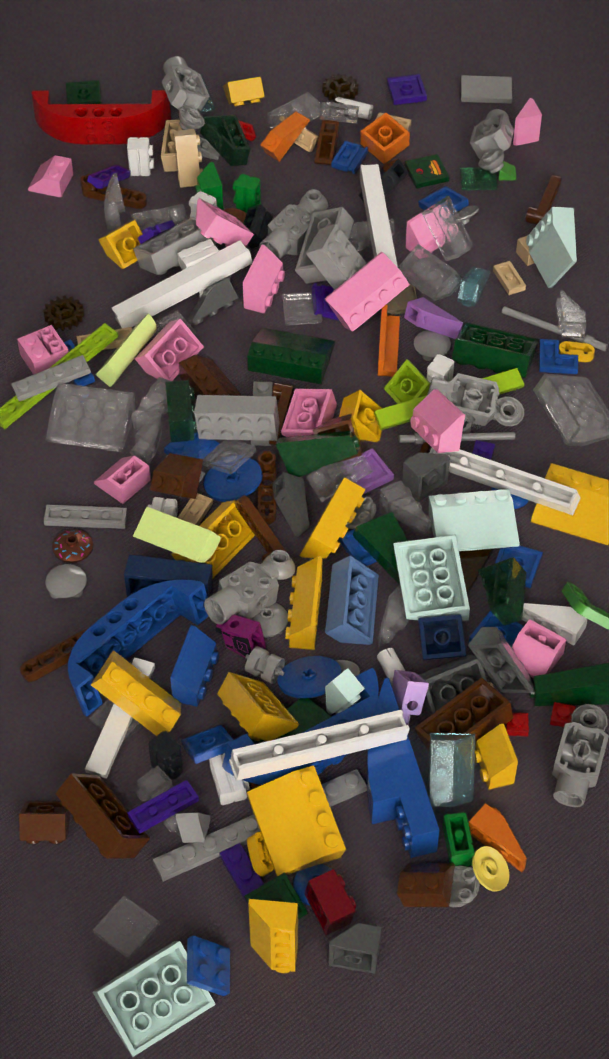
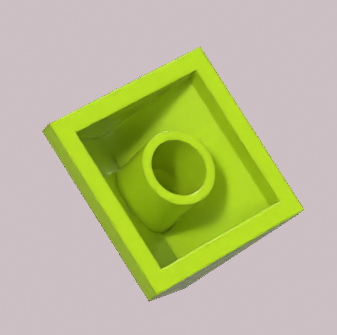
M406 359L384 387V390L399 404L428 395L430 382L410 360Z

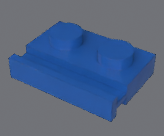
M345 141L332 160L331 167L345 172L349 170L352 171V174H355L368 154V147L362 148L359 144Z

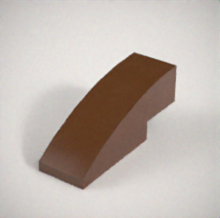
M322 120L315 164L331 165L337 147L340 129L339 121Z

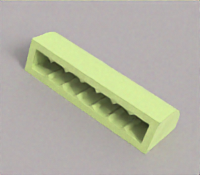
M149 313L132 329L95 374L109 387L117 381L157 331L156 323Z
M146 507L133 537L200 563L207 561L214 554L221 539L220 536L208 529L150 507Z

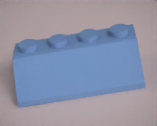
M352 556L332 564L325 633L340 643L373 644L379 575Z

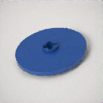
M228 458L217 463L208 471L204 478V488L207 495L216 501L227 502L237 500L243 495H250L258 488L262 481L263 473L260 465L251 458Z
M308 656L294 660L284 666L282 671L285 674L283 676L279 675L277 682L280 690L288 696L313 698L326 694L325 686L340 675L342 671L340 665L331 658Z

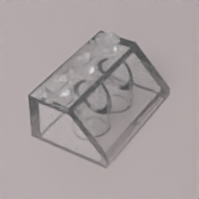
M446 196L421 212L445 261L456 259L471 249L473 241L450 196Z
M419 244L398 266V269L402 272L408 283L433 301L451 296L463 283L456 270Z

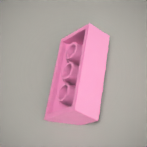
M380 252L329 294L325 301L342 325L353 332L410 284L397 266L383 252Z

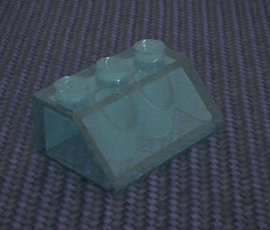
M430 733L428 797L432 807H454L473 801L475 734Z

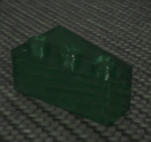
M204 116L205 124L201 127L200 131L202 136L230 166L247 165L250 147L237 116Z
M189 380L165 382L171 443L195 440L194 433L198 432L196 421H193L195 404H191V399H194V389L189 387Z
M512 557L478 569V573L482 578V585L486 590L485 595L490 611L504 626L522 620L526 571L516 559Z

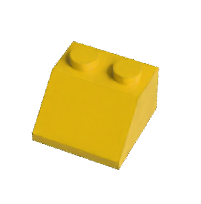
M261 77L232 81L223 86L228 103L234 104V107L242 106L246 101H250L251 104L261 102L260 99L264 98Z
M133 220L98 240L106 255L121 269H124L137 261L133 248L140 245L137 238L142 235V232L137 222Z
M361 390L344 397L339 417L352 413L360 440L380 441L382 430L379 428L374 411L382 408Z
M503 723L476 741V748L473 750L474 761L479 763L481 768V780L486 782L489 790L511 785L515 782L518 760Z

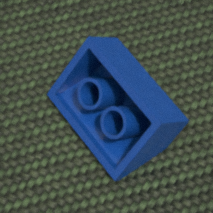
M193 625L189 628L170 679L172 696L180 703L198 707L200 699L203 700L206 695L205 686L212 679L213 664L216 665L218 663L219 652H217L216 642Z

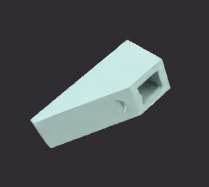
M348 668L325 686L326 711L330 716L333 713L338 714L353 705L361 698L359 693L365 689Z

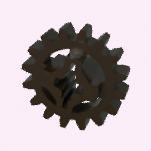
M337 74L336 77L331 75V78H326L322 85L324 97H328V100L334 99V101L337 97L355 99V95H358L359 91L357 80H352V76L346 77V74Z
M66 295L63 296V299L57 296L56 301L51 299L50 304H45V309H43L45 323L48 322V326L54 325L55 330L59 327L62 331L67 327L69 330H72V326L78 327V322H83L82 317L85 316L83 304H80L79 299L74 301L73 296L69 299L66 298Z

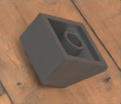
M420 452L413 457H408L403 463L402 488L419 502L448 483L450 457L443 454Z
M357 923L330 940L329 966L376 974L382 927H378L373 923Z

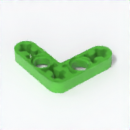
M567 582L561 591L572 608L583 617L609 630V613L592 605L579 587Z

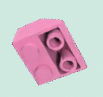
M52 325L17 339L20 355L33 375L49 369L69 352L67 346Z
M135 455L121 458L97 478L94 484L124 504L151 481L149 465Z
M529 619L519 632L512 648L518 659L524 664V668L530 677L534 678V676L551 672L564 654L567 639Z

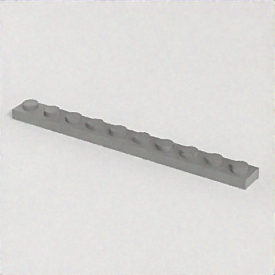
M357 769L321 784L330 807L367 791V785ZM251 815L208 834L205 842H191L154 858L153 863L162 881L164 882L220 857V852L239 843L241 846L246 845L249 836L260 832L254 815Z

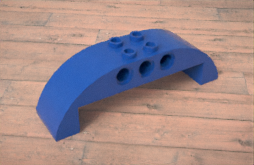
M170 580L142 588L120 602L82 634L71 651L68 661V674L83 715L87 717L103 704L99 691L92 687L91 683L112 651L117 652L126 660L180 615L196 625H199L208 617L204 607V602L208 598L204 583L195 580Z
M371 668L355 676L365 689L359 693L361 698L351 707L302 733L372 717L379 694L376 671ZM247 734L227 744L222 767L233 776L234 774L229 763L232 750L254 745ZM348 754L242 780L264 785L288 773L313 765L318 775L327 766L340 763Z

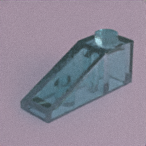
M472 267L461 280L457 302L467 307L475 306L481 297L490 275V270Z

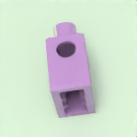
M394 670L392 689L399 710L403 711L405 724L409 725L411 715L421 714L429 683L415 672Z

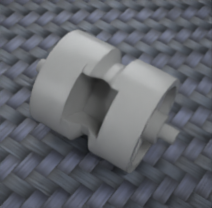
M256 646L250 655L247 654L245 657L247 659L245 671L254 676L261 675V679L271 684L277 681L279 675L283 676L285 674L282 671L285 659L275 654L269 655V651L259 646Z

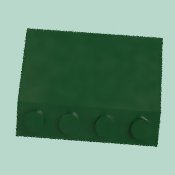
M466 322L455 339L452 360L460 365H474L477 369H491L498 374L518 368L521 378H526L539 339Z
M262 328L252 341L247 354L248 371L322 385L335 341Z

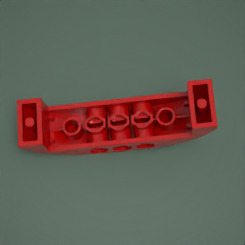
M49 90L32 91L37 124L49 136L66 143L83 145L128 144L129 137H137L139 139L140 137L150 138L165 128L166 120H171V106L165 90H152L151 104H51Z

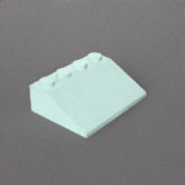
M551 207L526 238L529 253L548 288H552L577 262L574 208Z
M509 489L429 496V519L434 538L456 535L458 551L517 547L520 545L514 505Z
M456 535L393 543L406 619L418 620L419 618L461 614L462 621L469 620L470 607Z
M180 941L172 942L93 991L104 1014L132 1057L216 1005L209 991L187 984V952Z

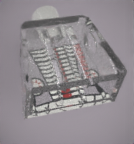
M322 102L320 120L357 124L359 106ZM346 110L348 111L347 117L344 116Z

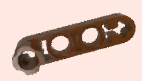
M90 174L83 175L80 179L82 195L87 198L135 209H142L147 205L146 194L143 192L114 185L106 186L103 189L96 188L93 184L87 182L88 175ZM104 191L110 192L109 194H102ZM126 195L125 198H119L118 196Z
M552 174L538 209L528 208L526 222L537 225L551 209L559 190L562 176Z
M274 383L272 396H276V399L279 400L277 407L280 424L277 439L281 438L282 435L281 430L294 394V385ZM269 441V444L276 445L277 441Z
M263 451L258 456V464L263 473L262 481L258 486V512L267 524H272L276 520V501L274 499L273 484L264 485L262 482L264 480L272 482L276 480V456L271 451ZM271 496L272 500L264 501L262 497ZM265 508H269V516H265Z
M245 495L235 500L238 512L267 552L261 557L262 560L275 550L286 552L251 500Z
M87 629L78 632L23 663L20 667V673L23 678L28 682H33L68 663L71 652L64 653L65 649L74 647L77 640ZM48 658H55L53 662L45 663Z

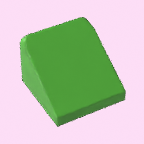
M503 161L504 166L498 171L499 180H516L515 166Z

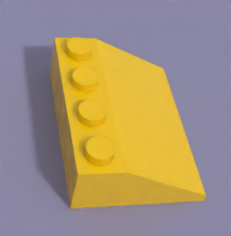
M551 463L545 479L576 489L581 499L573 516L537 503L531 522L609 546V480Z
M314 765L288 773L246 793L276 876L284 872L288 875L342 857L346 848Z

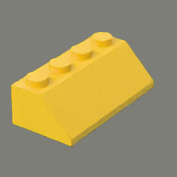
M344 477L299 556L302 558L321 556L323 559H327L331 552H336L340 545V542L337 540L339 537L343 539L349 529L346 527L347 522L352 523L357 514L354 512L355 508L359 509L365 499L362 497L365 491L364 488Z
M235 500L223 502L199 525L221 537L214 554L202 563L212 565L214 578L255 536L238 512ZM174 552L171 553L175 560L200 563Z
M321 556L298 566L297 574L292 576V588H295V591L290 593V605H293V608L288 610V622H291V625L286 627L285 639H289V648L315 650L322 587Z
M112 651L91 683L92 687L156 736L164 731L169 733L181 715V703L115 651Z
M228 672L217 695L223 701V705L229 708L231 715L240 722L239 725L248 732V736L255 741H260V739L271 741L298 727L299 723L264 682Z
M249 899L251 947L271 970H276L279 973L295 972L298 951V903Z

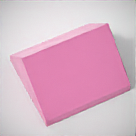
M532 98L527 101L516 117L513 145L515 146L539 141L542 114Z

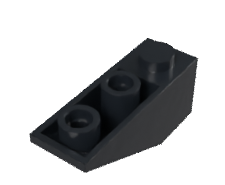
M399 158L385 164L379 170L384 196L398 185L408 173ZM361 191V193L358 196L364 202L363 194Z

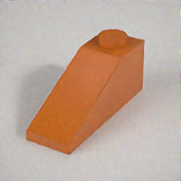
M294 112L272 129L260 146L267 155L280 162L310 120L302 114Z
M485 803L469 821L471 836L485 846L497 850L508 863L523 872L527 858L507 821L497 808L490 807Z

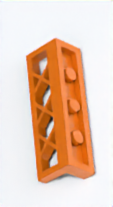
M385 305L381 311L378 376L393 377L397 372L400 316H388V305Z

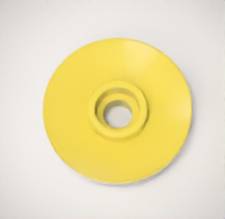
M484 846L477 849L472 858V866L478 881L490 891L496 892L504 889L509 882V869L503 856L492 847Z

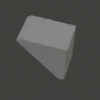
M202 813L176 814V821L183 843L205 842L210 824V815Z

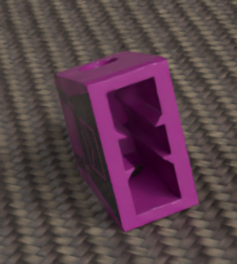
M232 615L227 622L216 625V632L223 635L226 647L244 658L247 654L250 655L256 646L266 649L260 622Z

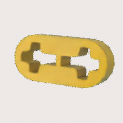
M564 341L559 345V354L578 355V362H590L594 358L595 349L590 344Z
M256 832L247 838V847L252 867L259 876H265L272 872L274 868L261 832Z

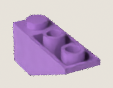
M424 297L408 301L404 318L417 327L456 339L460 333L463 322Z

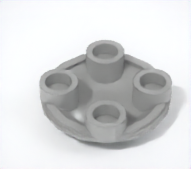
M425 330L414 338L413 345L424 360L430 361L437 354H449L451 341L447 336Z
M365 497L360 508H355L354 512L357 514L352 523L347 522L346 527L355 529L356 526L370 521L375 516L377 511L376 504L371 497Z
M64 564L53 568L48 573L45 583L52 598L80 597L86 586L87 578L85 572L80 567Z
M455 866L450 907L464 906L477 896L480 882L476 878L472 867Z

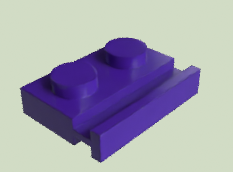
M171 220L153 227L150 226L141 231L142 235L137 239L142 244L173 228L175 224Z
M314 283L311 288L314 315L322 314V317L339 320L325 301V298L334 289L325 285L320 287L317 286V283Z

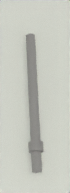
M505 306L502 309V313L578 342L590 344L594 348L603 351L607 349L608 344L595 340V337L578 334Z
M515 432L462 433L461 441L515 440ZM414 433V435H399L398 437L399 443H414L416 445L426 442L418 433Z

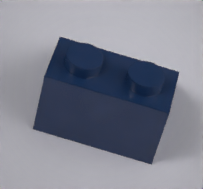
M461 614L418 619L423 660L466 656Z

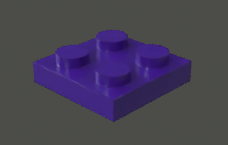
M420 74L387 78V85L394 105L427 101V94Z

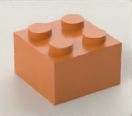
M384 113L361 130L360 144L364 148L368 147V151L385 164L409 146L410 132L388 113Z

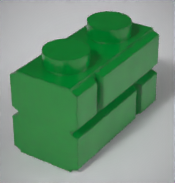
M241 174L233 183V190L235 191L233 203L236 204V209H240L247 214L248 208L261 204L260 178Z
M463 812L444 815L442 828L449 863H454L455 866H472V858L475 853L467 814Z

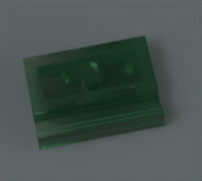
M480 167L460 168L462 190H497L496 172L490 173L489 170H484Z

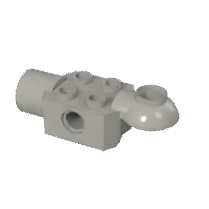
M179 56L171 57L163 66L166 75L162 80L163 87L170 104L179 110V125L184 130L199 129L205 124L199 112L210 96L201 75L189 68L184 58Z
M491 110L487 114L486 119L474 127L470 140L472 148L480 159L478 166L484 170H489L490 173H495L503 168L504 151L510 147L514 133L509 116L503 110Z
M311 189L301 198L299 205L289 204L268 224V236L260 243L259 247L265 245L279 260L285 254L298 255L301 252L312 213L327 210L328 201L319 190Z
M460 373L451 381L432 377L428 395L434 389H438L465 414V422L486 426L491 420H496L503 426L512 427L519 424L524 417V408L517 399L513 397L497 399L500 394L497 382ZM504 411L510 412L511 416L506 415Z
M275 550L261 564L248 562L219 580L218 592L208 597L204 602L207 615L213 622L219 625L228 621L232 615L247 619L253 618L261 613L262 609L276 603L279 587L277 580L290 578L295 573L294 561L287 552Z
M585 704L576 708L572 714L571 723H567L564 726L552 775L557 778L553 797L556 801L566 806H583L588 788L595 787L598 780L609 735L604 732L608 725V718L605 712L595 705ZM585 721H590V722H592L593 724H592V725H588V724L585 723Z

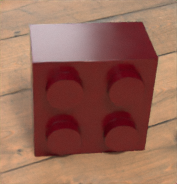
M334 869L309 880L305 890V896L325 936L349 925L356 908L353 897L351 895L348 896L344 889L346 886L340 874L337 875Z

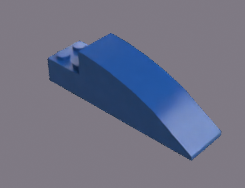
M385 678L372 716L399 710L389 678ZM408 735L407 740L368 749L366 785L371 823L377 824L395 819L398 831L402 830L404 836L402 837L403 848L409 851L410 858L437 852L439 827Z

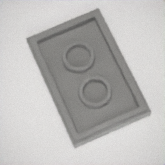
M461 75V102L512 104V77Z

